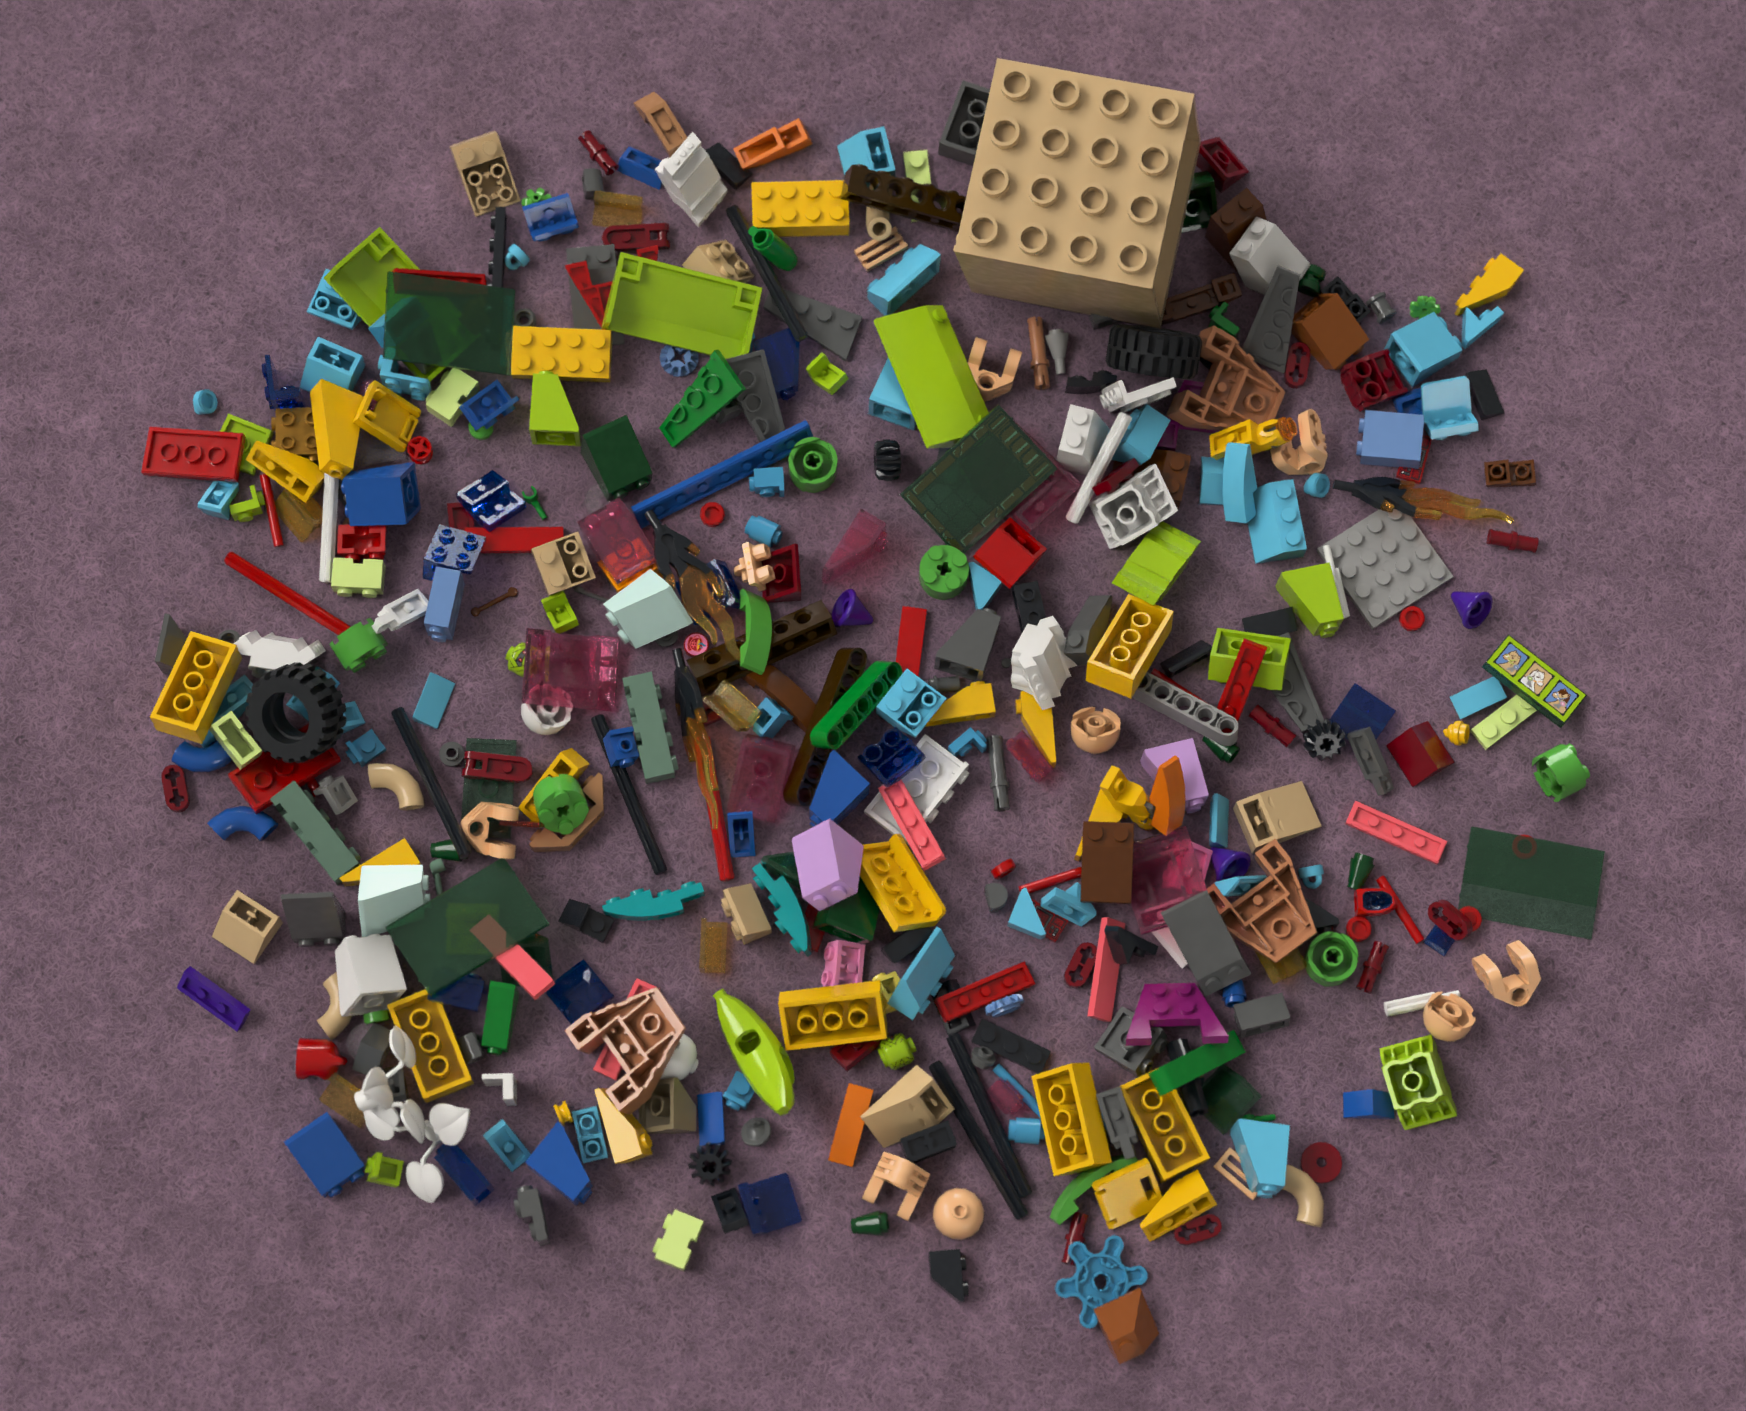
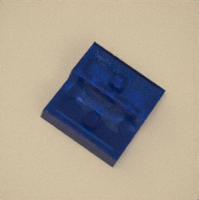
M493 470L456 493V498L466 511L489 532L526 509V501L509 489V482Z
M1354 683L1331 716L1330 721L1331 723L1336 721L1339 724L1340 729H1343L1346 739H1348V733L1366 727H1371L1374 737L1377 739L1396 710Z

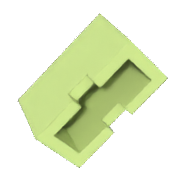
M455 366L450 372L446 371L440 380L441 384L437 390H432L426 398L427 411L451 427L462 414L459 406L476 395L480 389L478 381Z
M333 558L331 587L334 592H337L338 596L351 597L352 593H359L366 598H376L377 594L383 595L385 564L383 560L363 559V564L354 563L353 558Z
M232 711L211 725L210 732L240 770L261 756V748L251 735L247 733Z
M676 1209L673 1215L668 1213L663 1224L666 1232L663 1239L658 1237L652 1251L656 1253L655 1259L685 1271L692 1254V1250L688 1249L691 1241L697 1242L704 1221Z

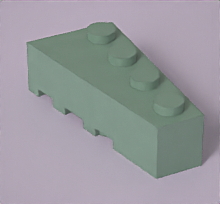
M652 671L622 678L646 784L675 778L674 770H679L676 755L671 756L669 747L673 746L670 731L665 732L663 724L668 721L665 708L660 709L658 702L659 699H662L659 684H654Z
M293 781L270 798L281 816L337 886L342 883L340 877L360 866L358 861L361 857L353 847L349 849L343 843L346 840L344 835L337 827L334 830L328 824L331 819L322 808L320 810L316 809L313 805L315 799L307 789L302 791L298 784Z

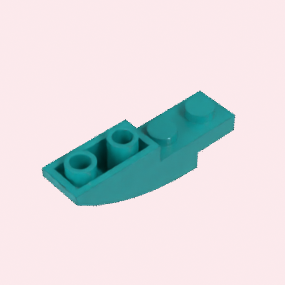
M759 862L752 868L756 874L753 879L761 890L766 887L771 893L768 899L778 909L774 912L778 919L775 924L783 934L788 932L793 939L790 943L798 954L803 951L807 957L810 956L812 953L809 926L796 894L783 875L774 881Z
M695 881L681 885V889L674 892L671 889L664 890L658 893L654 899L650 889L645 891L644 888L632 891L629 897L623 899L614 897L607 900L606 905H603L602 908L604 915L618 919L634 921L659 920L684 914L682 904L703 897L705 893L702 883L696 884Z

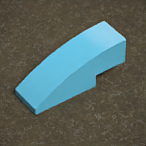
M1229 442L1226 444L1223 468L1225 521L1248 523L1256 515L1253 492L1257 489L1251 447L1250 444Z

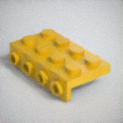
M893 834L887 842L864 844L860 877L892 930L900 932L935 926L946 913V908L901 834Z

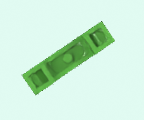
M742 589L740 591V610L746 612V642L740 647V666L762 675L767 664L772 637L770 608L763 597Z
M1124 1154L1111 1157L1112 1163L1080 1173L1059 1196L1052 1209L1051 1220L1060 1225L1079 1210L1074 1200L1088 1190L1094 1181L1104 1177L1110 1171L1113 1173L1137 1162L1138 1159L1134 1157L1125 1160Z

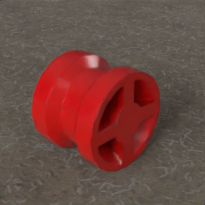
M417 436L409 441L407 451L412 462L422 465L432 459L433 449L427 438Z

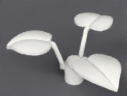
M394 1026L390 1032L389 1043L393 1054L399 1060V1064L386 1075L381 1068H372L364 1081L362 1090L355 1093V1102L357 1107L363 1112L376 1106L379 1110L382 1108L387 1110L391 1107H399L403 1124L414 1138L422 1144L425 1137V1120L420 1107L411 1099L406 1100L405 1104L403 1102H393V1095L388 1085L387 1079L402 1069L404 1065L412 1068L416 1062V1052L411 1039L401 1028Z
M444 1103L437 1104L431 1109L429 1120H425V1136L433 1141V1143L421 1158L420 1163L412 1161L406 1169V1179L409 1187L422 1200L434 1203L444 1186L442 1173L435 1165L431 1163L426 1164L427 1158L441 1141L446 1145H455L461 1141L468 1126L470 1109ZM376 1106L364 1111V1119L368 1130L374 1137L380 1140L391 1139L395 1131L407 1130L405 1126H397L400 1116L394 1107L387 1110L383 1108L379 1110Z

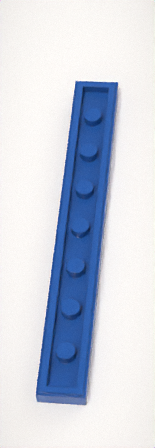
M805 420L632 506L631 509L639 527L642 529L650 525L644 515L649 510L653 509L660 520L753 474L755 468H765L789 456L798 441L813 437L808 422Z

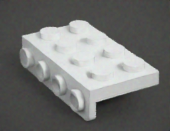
M1173 377L1127 393L1123 381L1119 380L1101 390L1100 401L1103 408H1107L1109 413L1119 409L1125 413L1141 405L1150 404L1171 395L1170 390L1177 386Z
M925 734L886 783L900 776L925 822L931 823L939 813L937 810L942 802L946 804L953 796L954 791L952 789L957 783L961 785L970 774L967 771L969 764L960 761ZM879 791L864 810V813L892 835L901 834L906 844L909 845Z

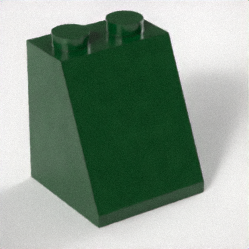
M627 415L582 435L580 453L608 502L613 499L615 501L621 500L628 495V492L634 489L642 490L650 484L653 473Z
M859 877L857 893L821 911L818 910L812 927L848 942L864 944L871 942L873 939L880 908L862 878Z

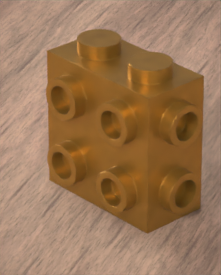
M312 407L275 409V417L271 418L272 432H276V440H272L271 446L310 459L318 465Z

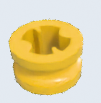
M563 1101L560 1106L557 1104L553 1105L562 1126H565L567 1121L570 1123L574 1122L566 1101Z

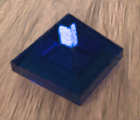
M1435 924L1423 943L1444 957L1455 940Z

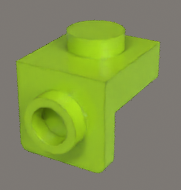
M820 353L806 367L811 380L831 395L849 379L845 372L829 362L824 353Z
M255 485L250 486L253 499L229 505L234 521L248 522L254 518L253 516L263 514L264 496L262 491H257Z
M563 590L541 600L556 635L579 625Z
M376 1152L371 1158H368L365 1166V1173H368L367 1181L397 1188L400 1183L404 1161L384 1157L382 1153Z

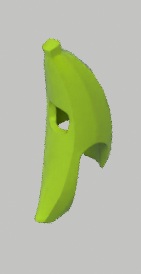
M723 988L718 990L713 995L716 1000L717 1015L737 1065L755 1093L768 1107L780 1116L787 1114L795 1102L792 1086L795 1080L794 1070L787 1052L772 1030L752 1008L740 999L727 994Z

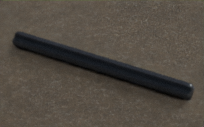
M737 205L728 207L726 212L729 220L797 342L806 340L808 338L807 331L767 258L754 248L752 236L748 233L750 227Z
M403 707L394 709L391 712L394 721L460 858H465L472 851Z
M599 714L592 717L591 722L610 765L603 738L609 732V727L604 715ZM619 765L610 766L654 874L659 875L666 872L667 866L626 768H620Z
M954 1033L947 1037V1042L1019 1197L1024 1198L1032 1193V1189L976 1068L971 1061L959 1033Z
M936 1061L929 1066L931 1074L941 1091L954 1107L953 1112L1015 1219H1022L1028 1214L1022 1200L942 1062Z

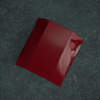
M1388 349L1369 354L1344 365L1340 369L1341 383L1352 406L1360 412L1408 392L1407 387L1403 386L1389 357L1390 352Z

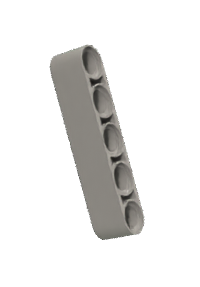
M1149 672L1145 674L1141 681L1146 686L1143 688L1138 687L1132 696L1135 700L1220 745L1231 746L1238 739V722L1234 717ZM1160 694L1168 696L1165 699L1157 698V696ZM1188 706L1189 709L1180 710L1179 707ZM1208 717L1211 720L1208 722H1203L1200 720V718ZM1228 728L1231 729L1232 732L1223 733L1222 730Z

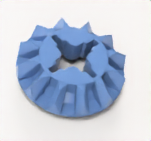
M665 345L661 349L660 363L668 374L677 377L686 376L697 367L699 361L698 352ZM674 350L679 354L686 353L683 356L684 363L680 360H673L675 358Z
M1013 994L987 1005L985 1012L987 1016H992L993 1018L1000 1017L1021 1008V1004L1025 1001L1022 995Z

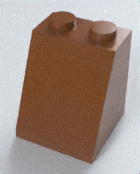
M1338 293L1319 294L1294 313L1291 334L1300 343H1304L1309 347L1310 354L1324 369H1340L1347 363L1346 359L1349 356L1361 352L1364 349V344L1370 340Z

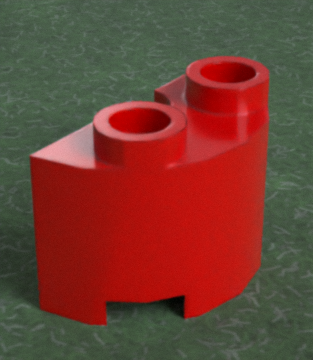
M338 525L337 554L345 558H353L354 563H359L360 559L384 561L387 525Z

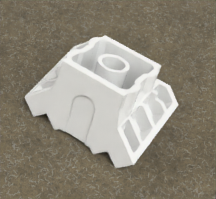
M693 132L670 158L663 159L659 166L655 168L672 201L687 213L698 228L727 194V188L720 181L721 177L701 146V141Z
M1156 464L1148 466L1143 471L1134 474L1126 482L1120 483V488L1109 495L1105 492L1089 502V506L1109 549L1130 542L1158 526L1160 522L1178 511Z
M1054 616L1040 619L1037 626L1027 624L1012 651V688L1023 690L1033 695L1042 710L1055 707L1052 698L1061 696L1060 690L1065 680L1072 677L1069 668L1077 666L1075 662L1064 654L1067 639L1064 637V632Z
M257 630L246 633L233 643L237 645L241 655L250 656L248 669L252 670V675L256 678H260L286 664L290 665L296 662H300L303 665L307 664L326 651L319 640L307 645L303 637L293 639L275 636L273 632L261 637Z

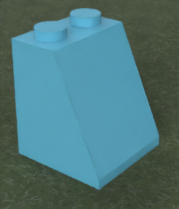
M1435 312L1393 332L1384 350H1389L1390 359L1412 388L1459 358L1462 352V345L1459 339L1450 334L1444 319L1438 317Z
M888 357L869 398L868 414L914 430L916 427L915 419Z
M1238 1119L1231 1127L1230 1135L1240 1158V1164L1246 1176L1249 1190L1257 1192L1258 1197L1272 1198L1273 1195H1277L1285 1186L1290 1125Z

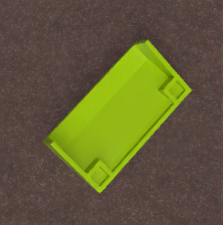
M379 227L336 264L324 279L369 327L399 300L416 297L429 317L413 333L425 322L430 323L442 361L425 375L399 349L407 339L401 341L397 346L389 348L396 349L398 358L416 377L431 381L481 334L473 336L458 321L461 313L446 297L394 294L392 277L394 268L420 269Z
M620 252L606 305L602 329L710 356L714 350H720L725 359L749 353L762 288Z
M925 305L876 318L873 322L926 448L955 447L989 416V412L943 305ZM986 433L979 441H977V443H979L977 446H980L991 436H987L982 442H980L987 435Z

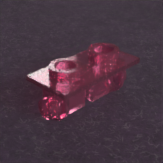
M1023 730L1015 738L1012 737L1005 743L1007 751H1010L1018 761L1020 760L1022 767L1030 775L1031 780L1034 779L1039 783L1054 769Z

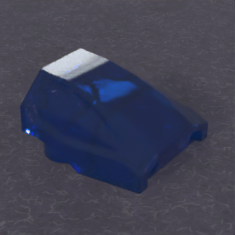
M897 727L887 730L880 739L881 741L877 744L868 745L864 749L863 755L860 754L857 757L858 761L867 767L886 788L900 781L926 758L925 754Z
M584 959L554 981L555 985L545 992L571 1025L584 1014L594 1012L604 1005L605 1002H608L609 999L612 1000L614 998V995Z

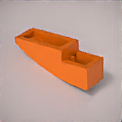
M798 118L779 129L773 127L733 148L742 169L747 170L804 149L813 143L803 122Z
M1176 755L1159 766L1149 798V802L1156 807L1151 825L1165 836L1182 825L1185 813V783L1180 760Z
M849 1083L828 1161L853 1167L865 1125L860 1116L869 1109L874 1090Z

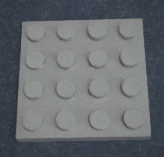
M1388 505L1383 506L1380 510L1372 513L1316 550L1326 563L1323 546L1330 545L1335 568L1340 570L1344 591L1372 630L1454 577L1412 517Z

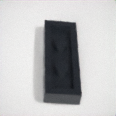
M984 1019L981 1020L971 1043L980 1047H988L994 1054L1037 1074L1042 1072L1051 1052Z

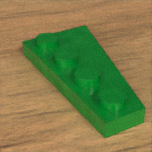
M720 350L713 351L708 363L701 368L697 374L698 377L692 385L688 386L681 401L674 406L659 427L672 448L679 446L746 390Z

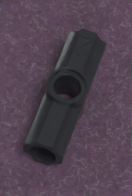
M1181 1038L1167 1044L1170 1061L1191 1052L1187 1039ZM1204 1074L1178 1087L1184 1106L1191 1118L1209 1112L1202 1089L1205 1079Z

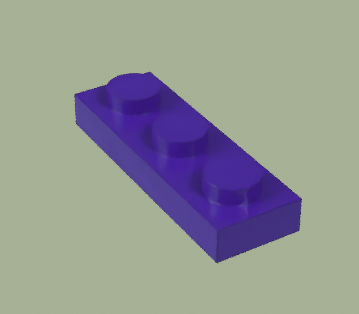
M191 966L184 971L177 986L178 990L237 1032L242 1028L251 1009Z

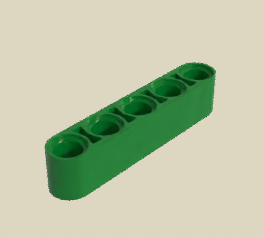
M875 661L812 729L810 734L812 745L817 748L838 749L876 708L903 674L901 665L892 661Z
M1235 1030L1227 1033L1228 1043L1205 1044L1148 1073L1160 1097L1244 1054L1246 1050Z

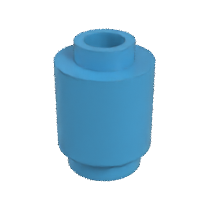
M753 515L748 520L744 531L745 534L749 535L750 539L766 544L769 547H772L773 544L778 545L783 535V532L780 531L781 525L761 516L755 517Z
M1016 1117V1120L1009 1119L1008 1140H1014V1143L1039 1144L1040 1139L1044 1140L1045 1135L1040 1119Z

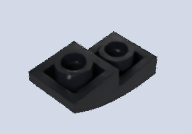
M1339 276L1331 280L1319 292V294L1338 293L1357 322L1371 312L1358 294H1352Z
M1100 370L1093 372L1092 380H1087L1086 377L1079 375L1068 377L1065 393L1092 394L1102 392V389L1117 381V375H1112L1109 371Z
M1293 606L1242 618L1245 632L1278 636L1287 632L1298 631Z

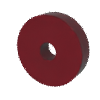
M1316 1142L1308 1146L1302 1153L1300 1167L1315 1183L1324 1184L1338 1176L1342 1167V1159L1340 1153L1333 1145L1326 1142ZM1317 1159H1324L1325 1167H1319L1316 1163Z

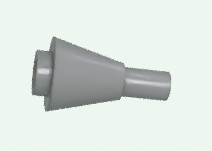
M1063 329L1050 330L1049 335L1045 336L1052 357L1055 360L1056 375L1066 374L1064 358L1066 357L1069 333H1064Z

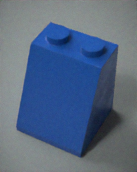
M415 462L351 471L342 480L341 489L342 493L346 496L345 515L349 518L350 526L407 524L421 510Z
M834 749L830 752L809 808V819L811 820L809 824L811 827L828 819L839 825L869 795L870 783Z
M328 1112L284 1141L324 1198L328 1195L330 1198L335 1197L343 1191L342 1186L348 1181L354 1183L365 1175L363 1171L366 1165Z
M557 1122L525 1163L530 1170L577 1206L579 1202L584 1204L592 1195V1184L562 1124Z

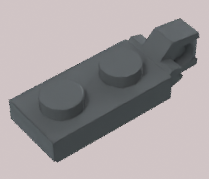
M1371 727L1348 733L1347 738L1365 780L1369 779L1373 783L1378 796L1393 790L1394 787L1389 770Z
M1119 1086L1096 1094L1111 1142L1114 1143L1116 1149L1122 1148L1125 1160L1137 1157L1133 1143L1138 1142L1137 1133L1122 1087Z

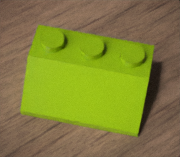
M1217 628L1210 654L1208 680L1220 683L1227 682L1245 638L1267 647L1252 686L1268 690H1282L1291 638Z

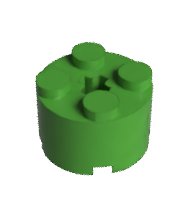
M808 437L798 441L788 458V471L793 484L801 491L809 493L821 492L830 487L837 475L838 459L835 449L831 444L817 437ZM809 463H813L817 467L809 466Z
M949 545L932 546L922 557L919 567V581L929 596L939 600H948L960 594L967 584L969 574L967 557L957 548ZM942 569L947 570L945 576L940 575Z
M372 618L366 619L368 624L364 626L361 622L353 625L337 636L338 643L334 644L332 641L329 644L346 671L352 670L353 673H356L366 666L364 661L373 657L376 660L387 653L385 647L388 643L381 633L377 634L372 628L374 624Z
M1570 743L1567 745L1559 744L1532 760V766L1536 765L1537 771L1534 772L1537 782L1546 796L1553 795L1555 797L1553 800L1555 802H1559L1585 788L1586 780L1590 778L1587 767L1581 764L1575 747Z
M559 774L558 777L553 778L548 776L542 779L533 791V802L541 824L550 831L560 832L563 835L570 834L574 828L578 827L585 820L589 812L586 798L578 780L568 774Z
M1325 932L1318 935L1309 945L1304 956V966L1307 974L1313 981L1325 987L1337 986L1345 982L1355 971L1358 963V950L1355 943L1347 935L1336 932ZM1334 956L1336 960L1334 963L1328 962L1327 957Z

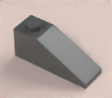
M1111 595L1089 596L1068 631L1064 654L1078 666L1087 665L1089 658L1107 630L1113 599Z

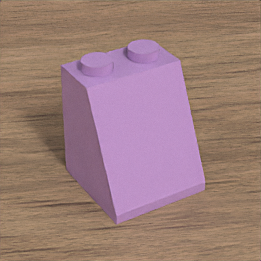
M1193 738L1145 749L1140 759L1141 766L1154 781L1161 764L1175 755L1179 758L1185 783V810L1187 813L1200 811L1209 794Z
M831 819L792 838L800 888L804 900L821 911L857 893L864 848L860 842Z

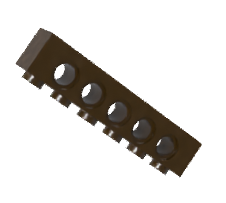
M852 164L845 172L841 193L842 200L959 232L962 215L957 212L956 208L963 211L966 197L959 195L956 191L940 190L932 184H919L908 177L898 178L891 176L887 171L870 170L862 164ZM866 182L870 183L874 190L869 189L866 186ZM888 189L894 190L896 196L891 195ZM911 195L916 196L919 203L913 201ZM934 201L940 204L941 209L934 205Z
M822 600L772 621L771 645L766 666L837 635L832 616ZM746 633L686 660L702 695L753 672L740 666V647L746 642Z

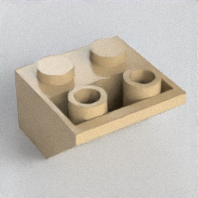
M727 240L698 246L682 264L686 269L746 283L754 277L748 264L739 257L733 245Z
M579 532L531 549L548 596L596 578Z
M752 884L723 890L724 898L721 899V906L726 917H732L733 919L731 929L737 941L741 939L745 945L772 933Z
M237 890L223 909L212 937L255 964L283 922L277 915Z

